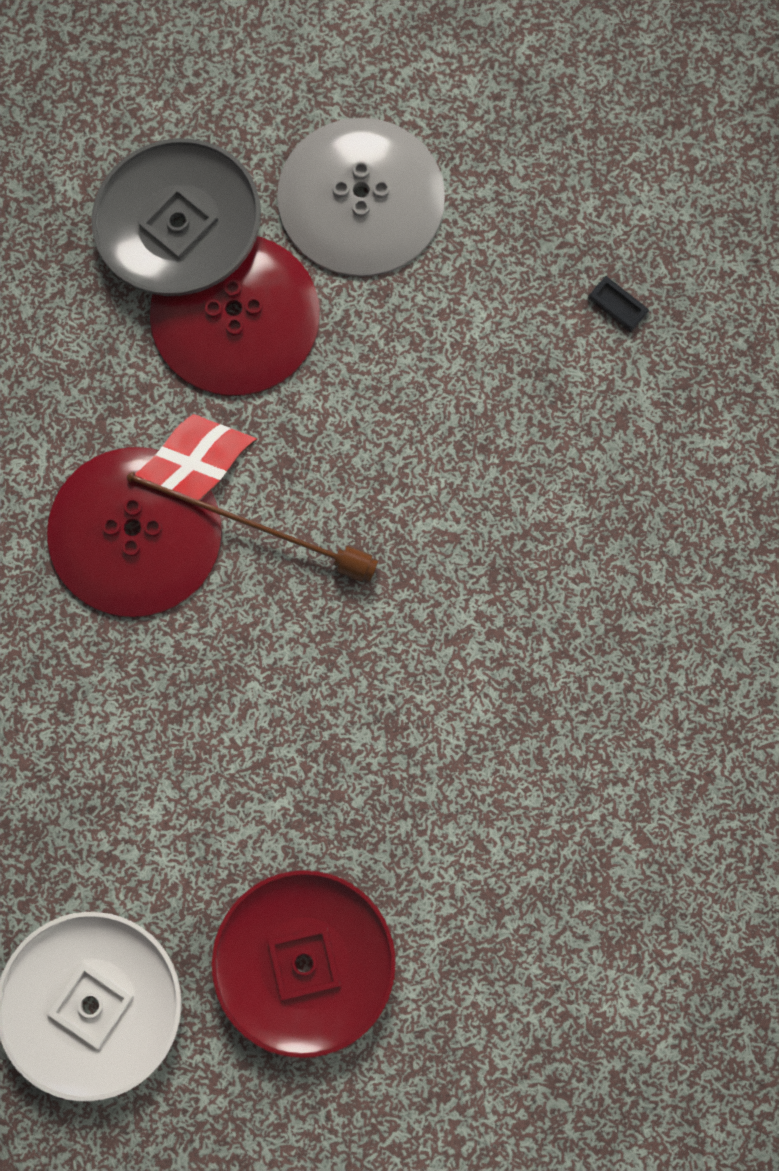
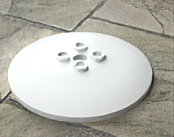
M81 912L62 916L46 923L31 933L18 946L1 975L0 1040L8 1058L15 1068L34 1086L51 1095L67 1100H103L134 1088L148 1078L162 1063L172 1047L178 1031L182 998L174 965L162 945L149 932L136 923L120 916L101 912ZM88 996L95 997L99 1002V1009L94 1014H87L83 1010V1001Z

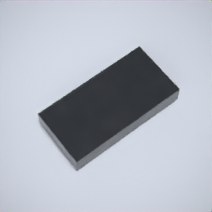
M606 275L587 297V299L631 333L649 312L646 306Z

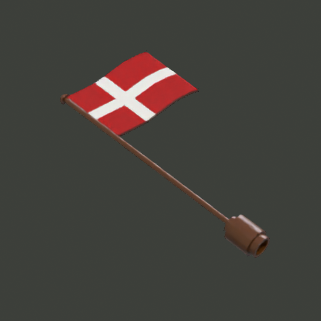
M193 414L173 431L150 461L136 473L130 472L127 475L129 483L132 481L333 558L335 559L333 565L338 567L337 573L363 582V580L371 582L378 564V560L373 559L371 554L348 545L345 551L339 549L336 554L200 501L221 482L240 454L257 440L255 437Z

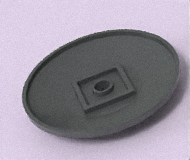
M187 138L154 142L139 148L122 159L102 182L92 210L94 241L99 254L108 268L119 279L133 288L161 296H182L201 292L229 277L239 268L251 252L256 242L261 222V206L257 188L243 164L232 154L214 144ZM176 218L186 219L182 227L175 228L171 226Z

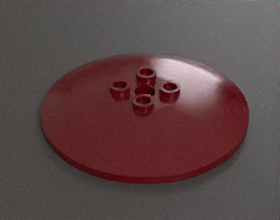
M257 236L256 242L245 261L222 282L201 292L189 295L161 296L153 294L150 305V325L153 339L160 355L170 369L190 385L209 393L224 396H245L260 393L273 388L289 378L299 369L311 352L320 322L318 295L305 267L284 247ZM231 304H238L242 307V312L237 316H230L227 314L226 309Z
M126 447L108 451L90 459L68 477L57 493L50 510L47 542L49 554L57 574L78 599L90 607L110 615L145 617L176 607L202 586L212 571L218 557L222 536L219 514L137 482H128L127 475L130 472L136 473L158 453L159 450ZM212 491L200 500L218 508ZM130 522L141 524V530L135 536H129L125 533V527Z
M301 870L285 872L271 876L251 887L240 896L225 915L213 946L212 977L214 988L220 1005L228 1019L240 1033L254 1044L270 1052L288 1057L307 1058L323 1056L345 1048L358 1040L371 1028L383 1012L390 997L395 978L394 943L390 929L378 907L363 891L350 882L332 874L319 871ZM301 954H308L313 959V967L308 972H300L296 968V959Z

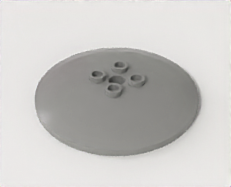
M350 118L329 123L315 130L295 147L282 169L278 183L277 199L283 227L294 246L305 257L318 266L337 274L368 277L382 275L399 269L424 251L434 238L441 223L445 191L442 175L434 157L414 135L395 124L383 120ZM363 186L369 190V194L360 198L355 196L353 191L355 188Z

